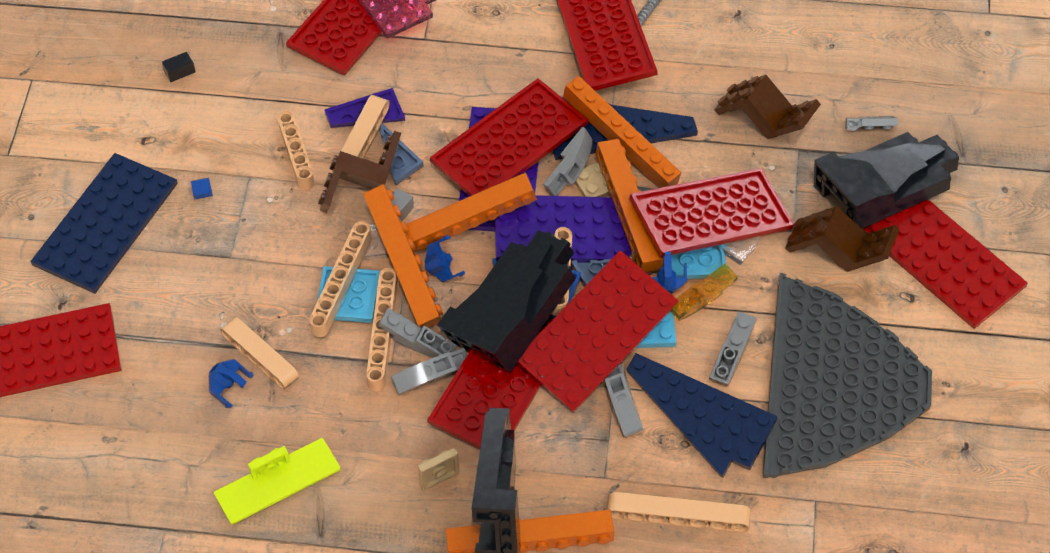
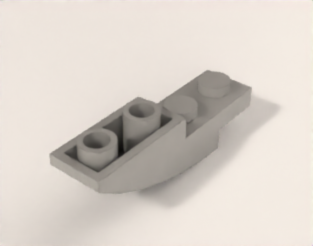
M584 127L579 130L560 154L563 160L543 184L551 196H558L566 184L572 186L588 160L592 147V138Z
M390 308L385 310L378 324L379 327L393 335V340L432 358L447 352H453L457 347L456 344L425 325L421 328Z
M738 311L709 379L727 386L729 385L749 343L750 335L757 321L756 317Z
M461 348L453 352L444 353L392 375L391 380L397 394L405 393L432 383L439 378L456 373L467 356L465 349Z
M621 363L605 379L621 429L624 436L627 437L644 429L624 367Z

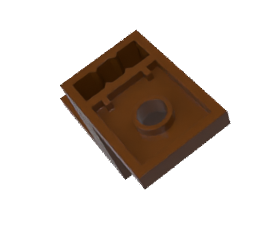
M763 75L760 77L755 76L748 81L744 80L737 85L732 84L727 89V94L719 99L718 105L714 110L720 115L742 108L767 139H771L803 129L821 104L815 99L812 101L807 100L799 105H791L767 75Z
M394 131L392 136L388 135L383 147L386 152L382 153L378 163L342 151L339 152L338 156L334 155L329 168L333 171L328 173L324 187L327 189L326 191L323 190L318 202L321 205L320 211L327 213L339 178L369 189H374L382 184L385 185L401 133Z
M838 206L804 218H799L794 224L795 227L792 234L788 237V243L785 248L791 253L817 244L848 272L887 260L900 229L893 225L867 234Z

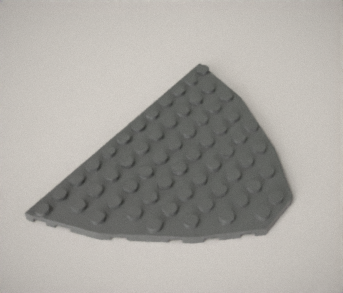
M784 273L779 275L768 410L769 413L776 415L778 419L766 440L763 478H776L780 475L826 468L891 438L931 407L932 370L927 365L924 366L918 360V356L910 348L905 347L893 332L879 326L877 321L855 306L851 307L845 303L839 295L817 286L811 287L797 278L796 280L788 278Z

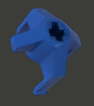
M445 235L443 239L427 245L425 258L427 271L442 282L457 276L462 277L465 274V271L452 275L449 268L450 262L453 260L450 253L447 254L442 251L439 243L449 239V235Z
M665 252L663 266L659 268L657 277L652 278L670 294L674 293L687 283V263H684V277H676V272L672 270L671 252Z
M235 359L217 363L212 367L208 375L209 393L225 405V408H231L233 405L220 395L222 391L230 388L234 382L241 388L247 382L236 373L237 370H240L248 378L254 376L252 372H249Z

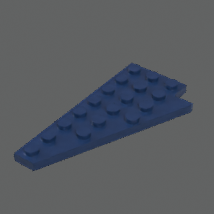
M609 104L651 144L697 136L698 134L693 117ZM588 121L584 128L592 138L590 154L596 153L597 143L608 141V139ZM577 133L553 150L555 160L563 159L560 154Z
M635 353L626 369L628 374L719 476L724 478L732 462L751 470L778 419L777 416Z

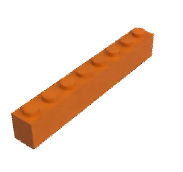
M579 75L565 85L563 98L584 115L608 140L619 139L621 146L625 147L626 157L658 188L678 184L682 172Z
M619 139L598 142L595 154L631 251L637 253L635 262L645 272L659 270L663 266L664 257L659 256L629 200L632 193L641 192V190L637 188L636 176L632 175L631 163L626 159L625 147L621 146Z
M523 173L407 223L409 231L406 234L408 238H412L416 247L413 251L417 252L426 249L427 245L443 239L445 235L450 237L459 235L463 231L475 228L489 220H494L500 215L510 213L521 206L529 205L537 200V197L527 174Z
M382 184L363 193L418 326L421 328L424 325L428 328L433 327L442 319L443 310L440 304L436 305L434 298L437 297L433 287L429 288L427 284L430 281L425 270H421L420 265L423 263L419 254L415 255L413 251L416 247L412 238L407 237L406 232L409 231L405 221L401 222L399 218L402 214L398 205L394 206L392 200L395 199L391 189L387 190L385 185Z
M611 509L519 520L520 553L533 550L546 551L550 548L565 549L576 545L584 547L593 543L607 544L610 541H614ZM481 525L447 528L448 553H475L476 543L479 542Z

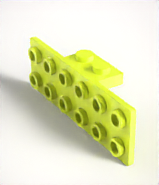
M320 438L288 454L287 449L283 446L273 449L262 457L253 459L248 463L250 474L214 491V495L230 524L234 525L339 472L341 468L325 440Z

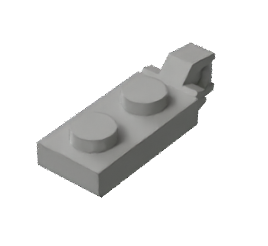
M895 116L846 118V129L854 131L861 126H864L863 129H875V126H882V129H892L893 126L898 125V119Z

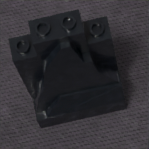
M906 132L865 151L837 156L833 151L815 159L814 187L823 197L830 195L831 191L845 207V214L863 229L950 190V173L958 170L959 156L938 134L918 142L917 138Z
M540 230L537 231L527 247L523 244L517 245L511 242L479 288L456 309L450 306L437 326L458 347L464 348L466 351L472 348L488 356L495 366L510 373L576 279L571 272L572 268L567 265L574 255V251L570 247L571 244L564 238L558 239L552 233H544Z
M489 408V412L485 413L472 501L473 522H481L479 542L476 543L475 553H520L518 491L515 490V431L511 429L510 409Z

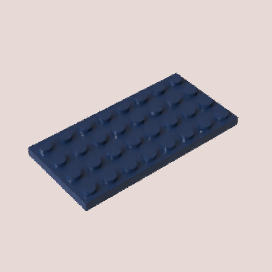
M114 153L30 261L32 266L96 294L178 184L177 179Z

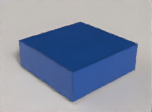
M209 178L191 181L194 200L213 196Z

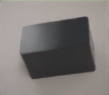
M188 52L162 61L163 70L170 82L196 72Z

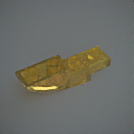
M726 263L699 284L695 283L676 299L679 302L670 312L679 321L693 315L721 296L727 287L738 280V276Z

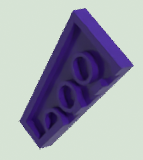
M393 88L371 94L389 100V109L382 123L405 121V115ZM370 95L325 109V115L330 127L354 126Z

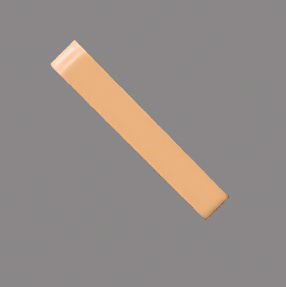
M358 221L353 225L310 316L311 332L316 337H324L329 332L369 246L371 232L369 224L365 221Z
M392 268L382 269L378 280L366 373L368 387L375 392L381 391L386 385L392 334L384 329H380L381 327L378 324L384 314L382 312H385L387 308L395 311L398 284L396 272Z
M621 492L610 493L608 497L607 510L611 509L613 519L734 532H746L750 526L751 510L744 505Z

